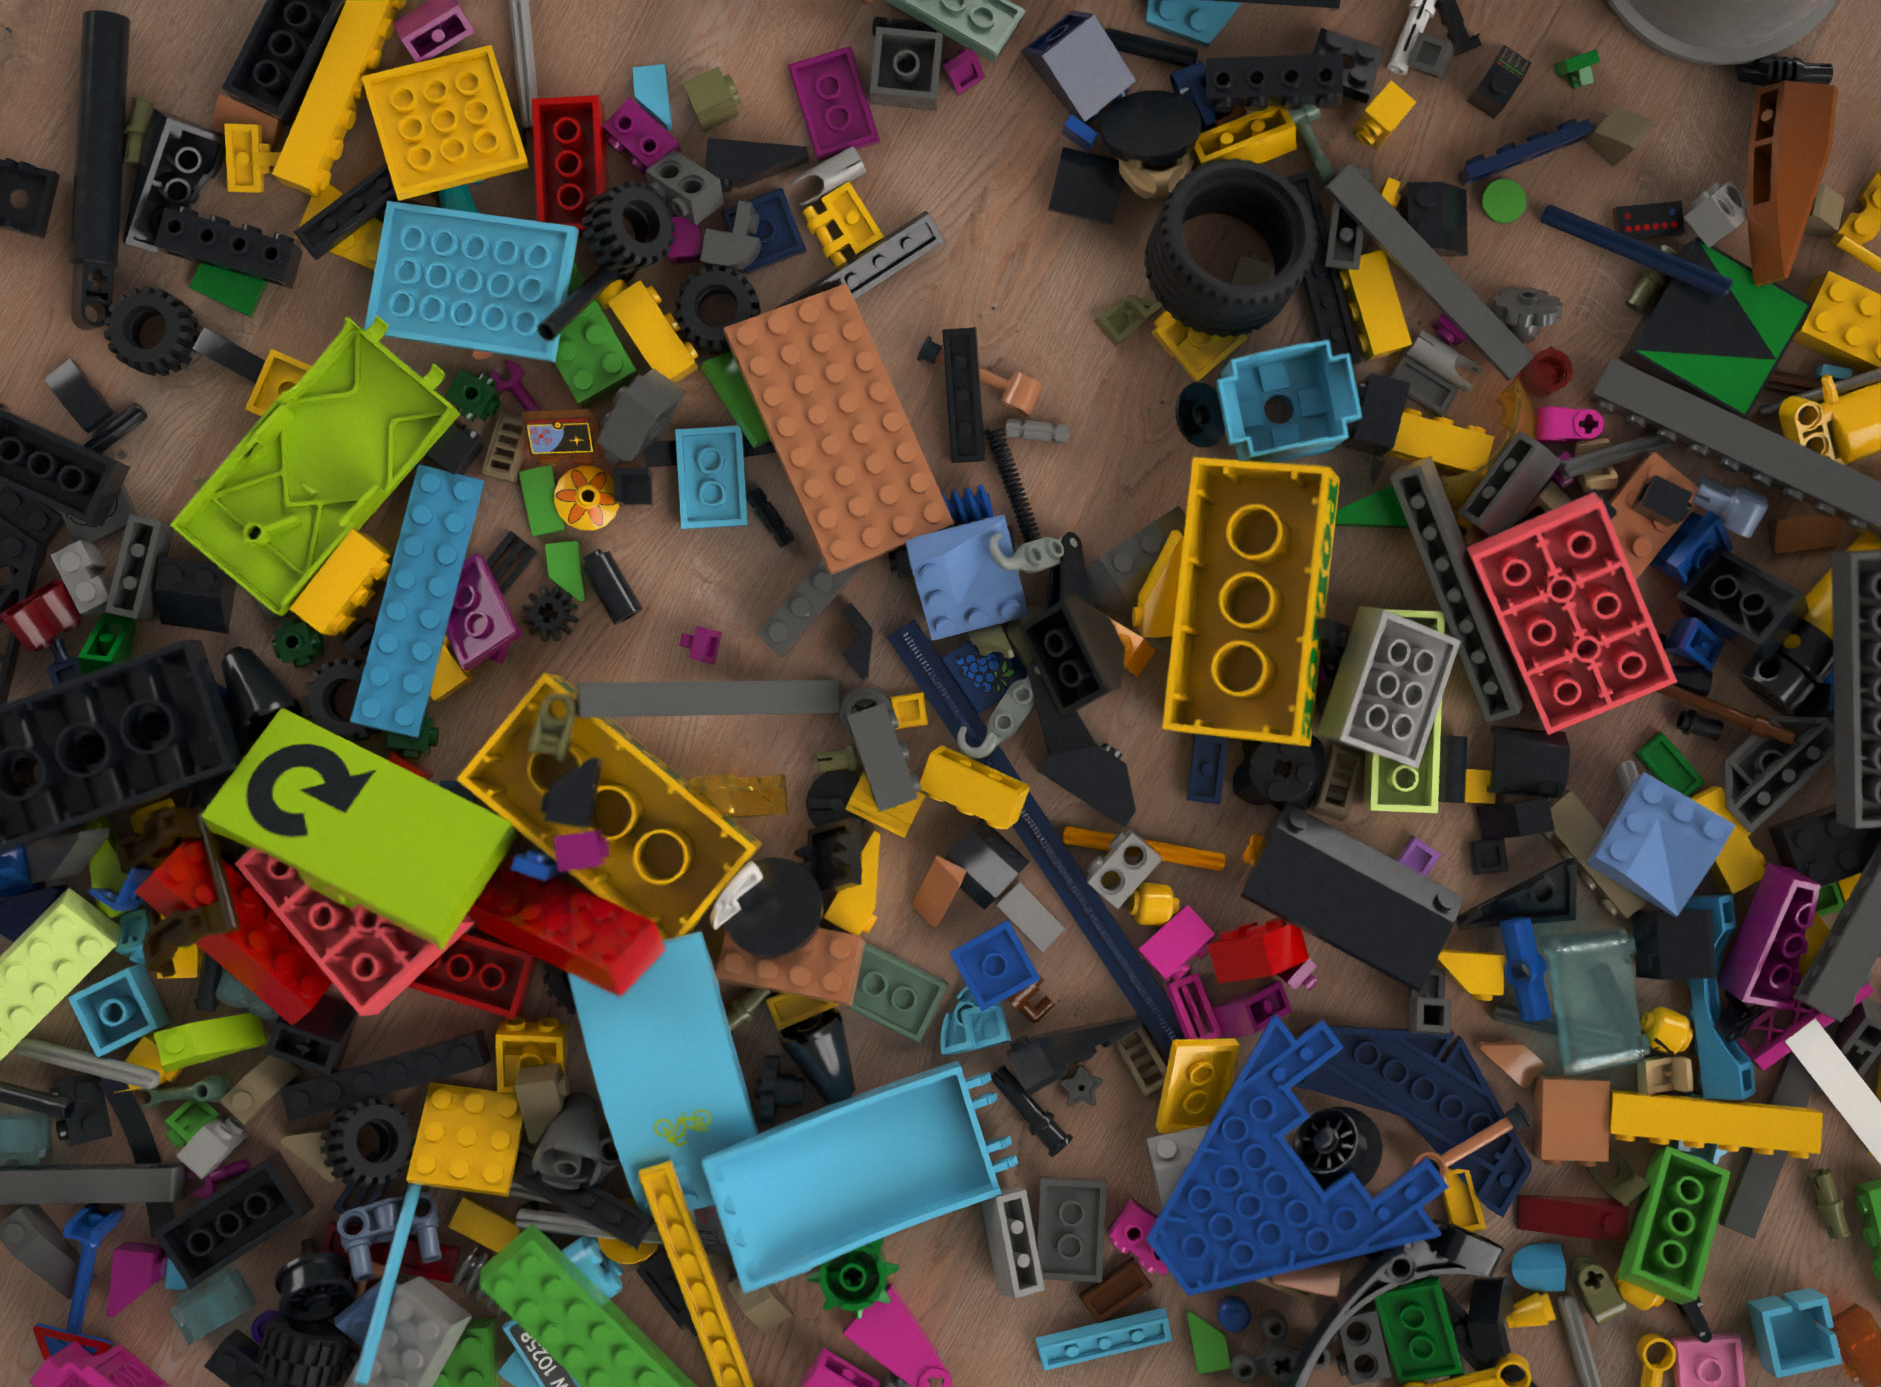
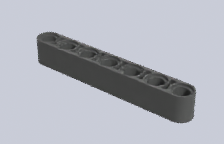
M184 1163L0 1165V1205L173 1202L186 1198Z

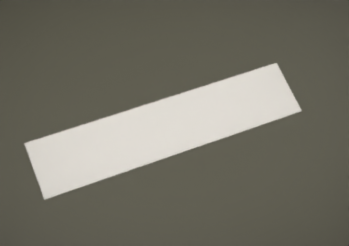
M1815 1018L1785 1042L1881 1165V1102Z

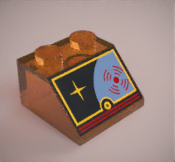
M590 409L522 412L529 455L534 460H539V465H560L559 460L572 459L573 464L587 465L592 464L593 459L601 458V445L596 442L601 434V428H599L600 418Z

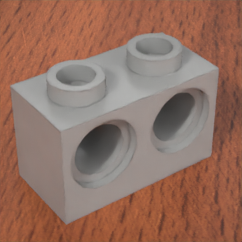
M1731 180L1721 187L1716 182L1690 203L1693 209L1684 216L1705 245L1710 248L1748 218L1747 200Z
M1129 829L1126 833L1120 831L1109 843L1108 846L1111 850L1103 859L1098 856L1086 870L1089 873L1086 877L1087 883L1117 909L1162 860L1161 855L1132 829ZM1137 846L1142 850L1141 857L1137 861L1129 862L1123 858L1124 851L1128 847ZM1107 871L1117 872L1120 875L1118 883L1111 887L1103 885L1101 882L1103 874Z
M225 1114L204 1125L176 1156L202 1179L224 1166L250 1136L244 1131V1125L233 1116L228 1117Z

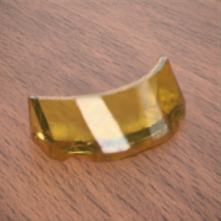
M1517 378L1504 388L1496 399V402L1502 405L1504 411L1499 424L1508 430V434L1501 446L1488 460L1468 472L1464 471L1460 475L1448 477L1442 474L1439 477L1450 506L1455 510H1460L1519 430L1536 440L1537 420L1534 406L1520 380Z
M727 773L687 780L688 790L720 818L786 815L789 813L785 775L735 778V774Z

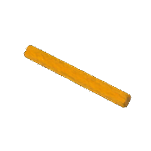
M1065 826L1062 841L1065 844L1110 851L1111 848L1108 845L1117 834ZM1143 839L1161 855V861L1216 871H1223L1225 867L1226 855L1223 853ZM1130 846L1124 851V854L1141 857L1142 850L1137 846Z

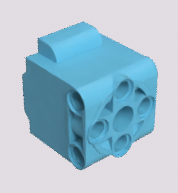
M1329 340L1304 343L1231 359L1220 372L1221 379L1216 381L1228 445L1236 447L1239 461L1279 463L1333 451L1336 446L1349 437L1346 424L1362 418L1350 355L1348 353L1332 357ZM1270 399L1283 401L1289 409L1287 422L1282 424L1271 422L1264 412L1266 401Z

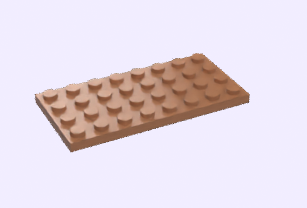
M847 283L724 328V336L829 575L906 546V541L914 537L948 529L954 525Z

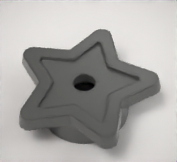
M1079 1065L1072 1077L1060 1080V1084L1069 1092L1068 1106L1072 1107L1082 1101L1091 1106L1096 1105L1094 1091L1102 1084V1078L1089 1076L1083 1065ZM1079 1085L1085 1086L1083 1091L1078 1089Z

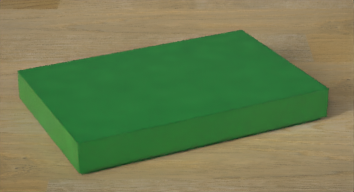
M1438 1276L1410 1281L1374 1298L1398 1384L1464 1373L1463 1362Z

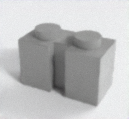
M79 540L51 554L50 556L80 615L96 617L104 613L113 578L103 577L100 572L107 565L96 543Z

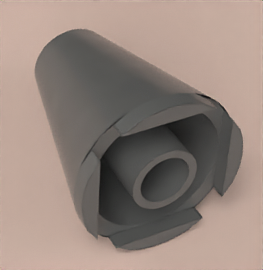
M575 1092L565 1097L562 1110L551 1122L534 1154L532 1168L535 1173L538 1169L542 1173V1180L549 1185L563 1189H579L580 1183L589 1181V1185H592L600 1176L601 1155L597 1104L585 1092Z

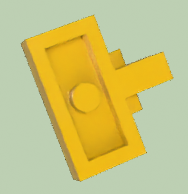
M225 123L228 192H265L264 174H272L271 166L276 165L281 152H271L270 143L262 142V124Z

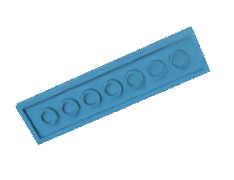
M418 464L354 705L351 723L419 739L485 485L484 480L460 474L454 475L448 471Z

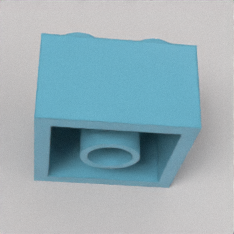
M143 964L128 967L68 997L97 1058L112 1053L142 1038L144 1035L172 1023Z

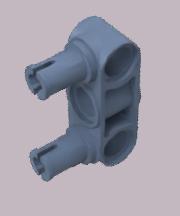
M1702 475L1699 480L1700 485L1697 484L1699 487L1698 494L1695 495L1692 504L1699 505L1720 515L1719 519L1722 520L1724 527L1741 536L1751 538L1768 508L1767 497L1747 486L1739 484L1737 487L1732 485L1729 488L1706 477V475Z
M420 1192L416 1208L421 1205H428L431 1207V1210L424 1217L414 1215L409 1234L417 1235L422 1262L431 1263L442 1258L437 1229L440 1227L439 1210L432 1195L427 1192ZM405 1195L397 1198L383 1199L370 1205L351 1209L340 1216L337 1222V1229L340 1234L342 1248H344L346 1253H349L354 1281H364L374 1277L369 1248L372 1244L393 1240ZM357 1222L363 1224V1228L358 1234L349 1235L346 1233L351 1224Z

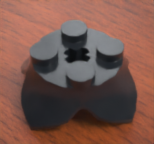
M1313 735L1311 736L1310 747L1243 739L1242 750L1244 760L1236 768L1233 775L1234 794L1243 801L1253 805L1270 804L1280 810L1288 802L1305 811L1315 798L1317 777L1325 761L1322 742ZM1278 759L1280 762H1287L1289 768L1286 769L1288 773L1285 776L1282 774L1275 775L1273 772V768L1277 767L1275 762Z

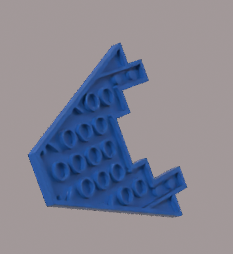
M1277 1014L1271 1016L1146 1236V1240L1188 1296L1438 1237L1442 1234L1422 1207L1449 1186L1427 1157L1371 1197L1351 1170L1323 1190L1285 1140L1284 1136L1310 1117L1290 1088L1344 1048L1323 1019L1319 1020L1295 1039Z

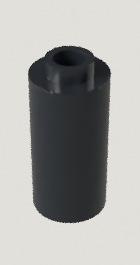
M598 549L583 558L585 564L581 569L614 625L630 619L643 610L610 551L603 553L601 549Z

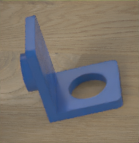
M132 868L119 894L109 888H90L88 893L115 911H137L143 899L135 891L154 870L151 868Z

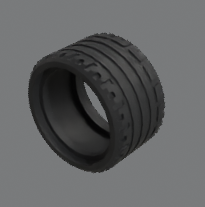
M1234 158L1232 160L1220 159L1217 162L1210 161L1205 166L1200 165L1195 170L1185 174L1184 178L1180 179L1172 189L1148 237L1145 248L1146 258L1144 264L1146 267V277L1150 280L1149 286L1154 291L1155 298L1158 302H1161L1164 310L1168 311L1175 320L1182 322L1184 326L1211 336L1227 337L1231 335L1235 337L1240 334L1246 335L1252 333L1254 329L1259 330L1264 325L1269 324L1281 312L1305 277L1314 259V251L1317 245L1314 241L1317 237V231L1314 229L1315 221L1311 216L1312 211L1294 184L1292 185L1286 177L1281 176L1274 169L1265 167L1263 164ZM1209 213L1227 214L1241 219L1254 227L1264 237L1270 247L1275 262V277L1263 283L1248 286L1233 285L1216 279L1206 273L1193 260L1187 250L1183 237V223L1198 215Z

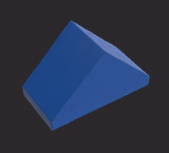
M1691 617L1676 621L1665 644V651L1696 666H1705V670L1711 671L1725 642L1702 621Z

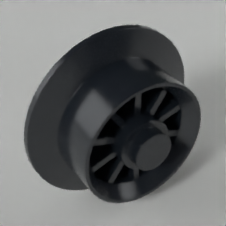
M1333 1107L1311 1113L1310 1117L1299 1125L1294 1137L1293 1150L1323 1190L1350 1170L1364 1187L1374 1177L1380 1166L1383 1143L1377 1126L1366 1114L1350 1107Z

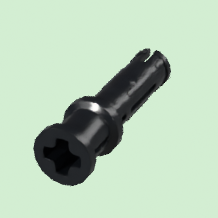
M1002 1065L998 1068V1073L1005 1081L996 1072L991 1075V1081L1029 1123V1133L1032 1136H1038L1049 1149L1048 1155L1050 1157L1055 1156L1072 1141L1073 1136L1064 1133L1053 1120V1113L1049 1111L1044 1112L1037 1102L1027 1095L1025 1089L1006 1068V1065Z

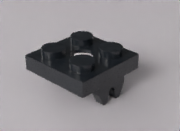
M1321 28L1312 54L1343 53V56L1351 58L1354 62V67L1350 69L1343 68V96L1367 104L1372 93L1384 49Z
M10 158L0 159V228L45 239L60 175L54 171L37 168L24 161L19 163ZM16 190H25L29 196V201L23 208H15L11 204V195Z
M848 817L809 829L808 845L794 850V855L804 859V863L799 864L814 877L821 895L862 885L861 819ZM833 859L836 862H838L840 866L835 867L833 864Z

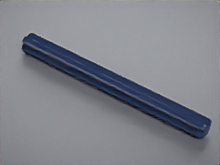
M1548 205L1542 214L1541 221L1546 225L1721 298L1726 297L1732 287L1733 281L1728 277L1554 205Z

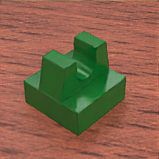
M1595 49L1555 63L1554 66L1557 77L1567 74L1572 89L1594 82L1591 65L1599 63L1600 60Z

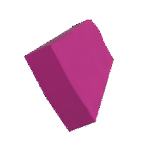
M892 1282L885 1287L891 1298L888 1304L874 1301L870 1307L863 1309L861 1319H856L853 1316L843 1328L844 1336L911 1387H929L930 1380L928 1378L931 1376L934 1379L942 1377V1387L953 1386L952 1376L938 1356L937 1349Z

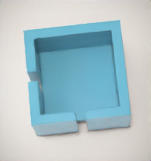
M1810 1287L1783 1293L1784 1300L1774 1295L1747 1302L1761 1367L1775 1378L1842 1364L1836 1334L1828 1329L1834 1327L1828 1298Z

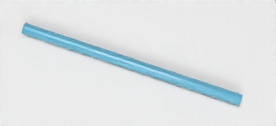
M408 1183L354 1383L368 1385L422 1185Z

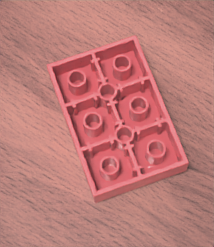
M1595 492L1466 547L1533 705L1548 735L1677 682L1603 501Z
M251 848L235 863L360 1016L378 1015L475 923L467 913L443 950H440L436 944L358 904L354 908H350L305 885L297 869L264 852Z

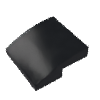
M1063 147L1048 211L1112 226L1123 183V177L1119 173V160Z

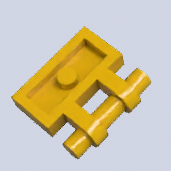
M849 181L821 198L822 203L827 209L822 214L818 215L813 206L806 208L802 212L808 222L806 225L812 235L815 234L824 247L822 249L823 254L827 259L832 260L836 268L847 262L842 253L845 248L850 246L856 256L884 238ZM833 221L842 233V236L834 240L826 227Z

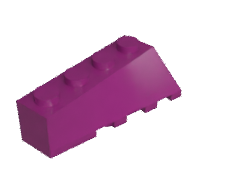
M1768 863L1718 984L1742 1002L1794 1011L1796 1000L1792 998L1794 986L1800 985L1802 973L1798 970L1801 955L1807 952L1808 942L1805 940L1806 928L1812 926L1820 884L1796 869Z

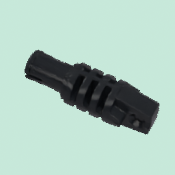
M1767 56L1756 61L1737 64L1735 68L1739 82L1751 83L1762 87L1782 81L1829 85L1833 78L1832 63H1807L1798 57L1781 58L1774 56L1772 58Z

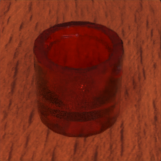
M1549 347L1534 355L1533 359L1520 371V384L1524 391L1531 396L1537 398L1548 397L1566 387L1573 373L1572 363L1562 351Z

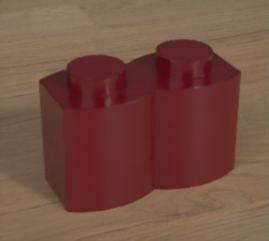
M56 578L36 590L29 597L7 609L0 615V618L23 649L27 652L32 650L39 652L52 644V637L63 630L67 633L78 627L82 623L81 618L84 615H80L65 584Z

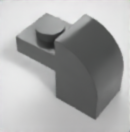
M738 201L732 233L706 228L700 258L703 267L712 269V265H720L721 269L725 270L726 266L734 268L736 272L751 265L758 257L762 244L759 238L751 237V233L756 234L759 214L755 213L751 202Z
M1433 968L1423 989L1419 993L1409 988L1408 1002L1405 1003L1407 1028L1410 1033L1442 1036L1450 1034L1451 999H1445V969Z

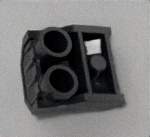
M1491 726V733H1494L1491 781L1490 786H1487V792L1561 798L1568 782L1570 746L1565 732L1557 731L1548 735L1545 730Z
M982 818L944 857L947 861L967 870L960 888L984 910L1030 862Z

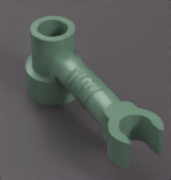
M1302 105L1299 109L1288 110L1306 146L1307 152H1309L1320 183L1323 185L1333 180L1335 176L1334 171L1324 156L1309 124L1321 118L1320 109L1316 108L1315 105Z
M215 1074L207 1076L203 1081H199L195 1085L159 1088L157 1086L151 1089H138L140 1092L148 1091L151 1095L150 1102L141 1104L140 1107L150 1108L157 1106L160 1102L191 1098L201 1102H217L231 1090V1083L225 1075Z

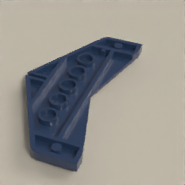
M1310 1024V1025L1305 1026V1027L1300 1031V1033L1298 1034V1036H1300L1302 1033H1304L1307 1029H1309V1028H1310L1311 1026H1313L1314 1024ZM1328 1025L1344 1048L1294 1085L1302 1089H1309L1403 1116L1440 1155L1506 1117L1461 1036H1457L1442 1062L1439 1060L1455 1035L1452 1031H1450V1034L1442 1036L1410 1033L1408 1029ZM1512 1129L1449 1167L1452 1170H1469L1475 1195L1488 1209L1503 1218L1528 1178L1532 1165ZM1465 1172L1457 1174L1459 1178L1468 1186Z

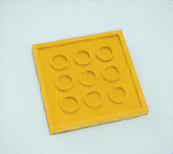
M492 45L361 76L398 201L529 168Z

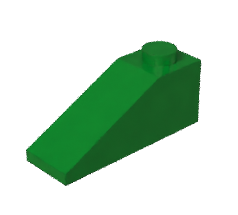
M1393 485L1340 508L1336 512L1335 526L1410 529Z

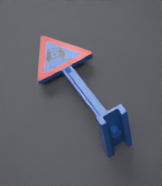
M88 1203L65 1224L63 1237L80 1241L82 1248L67 1328L62 1329L37 1323L33 1327L44 1362L47 1358L75 1341L92 1356L106 1353L113 1345L111 1340L83 1334L82 1327L97 1248L101 1245L102 1238L123 1220L125 1207L118 1206L111 1213L98 1210L99 1203Z

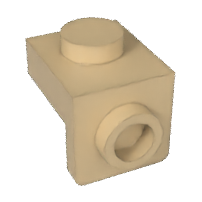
M1608 438L1578 441L1574 457L1611 447V443ZM1613 465L1577 475V479L1584 492L1592 491L1594 488L1597 491L1614 489L1618 485L1619 477Z
M1665 1054L1637 1059L1639 1093L1650 1095L1671 1090L1686 1093L1693 1091V1072L1689 1058Z

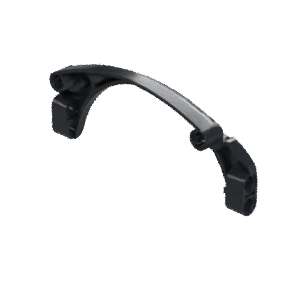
M1433 1219V1223L1442 1233L1438 1237L1377 1251L1375 1258L1352 1279L1321 1318L1300 1352L1285 1387H1306L1318 1358L1333 1335L1353 1314L1377 1296L1396 1286L1434 1275L1471 1274L1488 1278L1492 1277L1504 1248L1494 1241L1460 1226Z

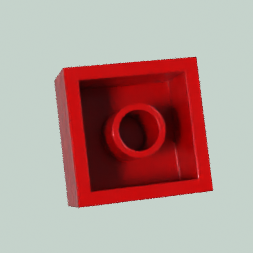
M1281 918L1267 920L1265 925L1259 926L1257 921L1241 924L1238 926V929L1219 933L1220 939L1208 944L1218 983L1274 976L1309 960L1302 929Z

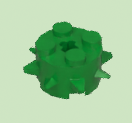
M884 1237L822 1263L820 1270L807 1276L808 1281L820 1283L822 1292L826 1297L823 1309L828 1311L838 1305L842 1310L853 1311L855 1318L861 1319L863 1309L870 1307L874 1301L886 1304L891 1301L885 1289L886 1276L899 1271V1265L886 1262L884 1252L881 1250ZM854 1267L857 1271L861 1272H859L858 1277L852 1278L851 1272L845 1271H849V1268Z

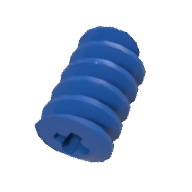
M982 485L977 486L975 496L969 487L964 488L963 498H960L956 489L951 491L950 500H947L944 493L940 492L954 522L952 527H956L958 522L964 525L970 523L972 519L976 522L984 520V517H994L990 495L986 493Z

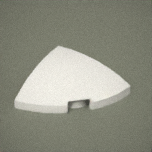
M749 861L741 868L718 897L710 915V924L714 930L742 909L736 899L763 879L759 868L754 862Z

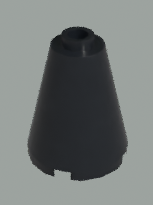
M235 647L226 652L225 658L221 662V667L237 733L241 740L244 741V738L247 737L249 742H256L281 708L301 717L303 708L300 702L252 649Z
M831 1008L822 1012L823 1016L814 1019L810 1017L784 1028L781 1032L783 1038L778 1037V1040L826 1103L834 1104L852 1097L851 1094L855 1091V1083L843 1019L839 1010Z

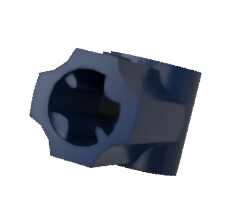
M1200 61L1170 74V82L1174 93L1188 99L1198 109L1201 116L1200 133L1211 130L1214 123L1222 119L1220 112L1214 111L1213 108H1207L1206 67L1204 63Z

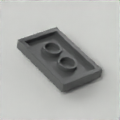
M1040 1176L1036 1245L1044 1280L1102 1283L1107 1195L1106 1179Z

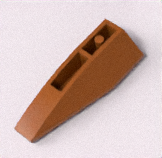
M1782 81L1755 91L1748 150L1747 217L1753 280L1756 286L1786 280L1789 277L1832 149L1838 88L1835 85Z

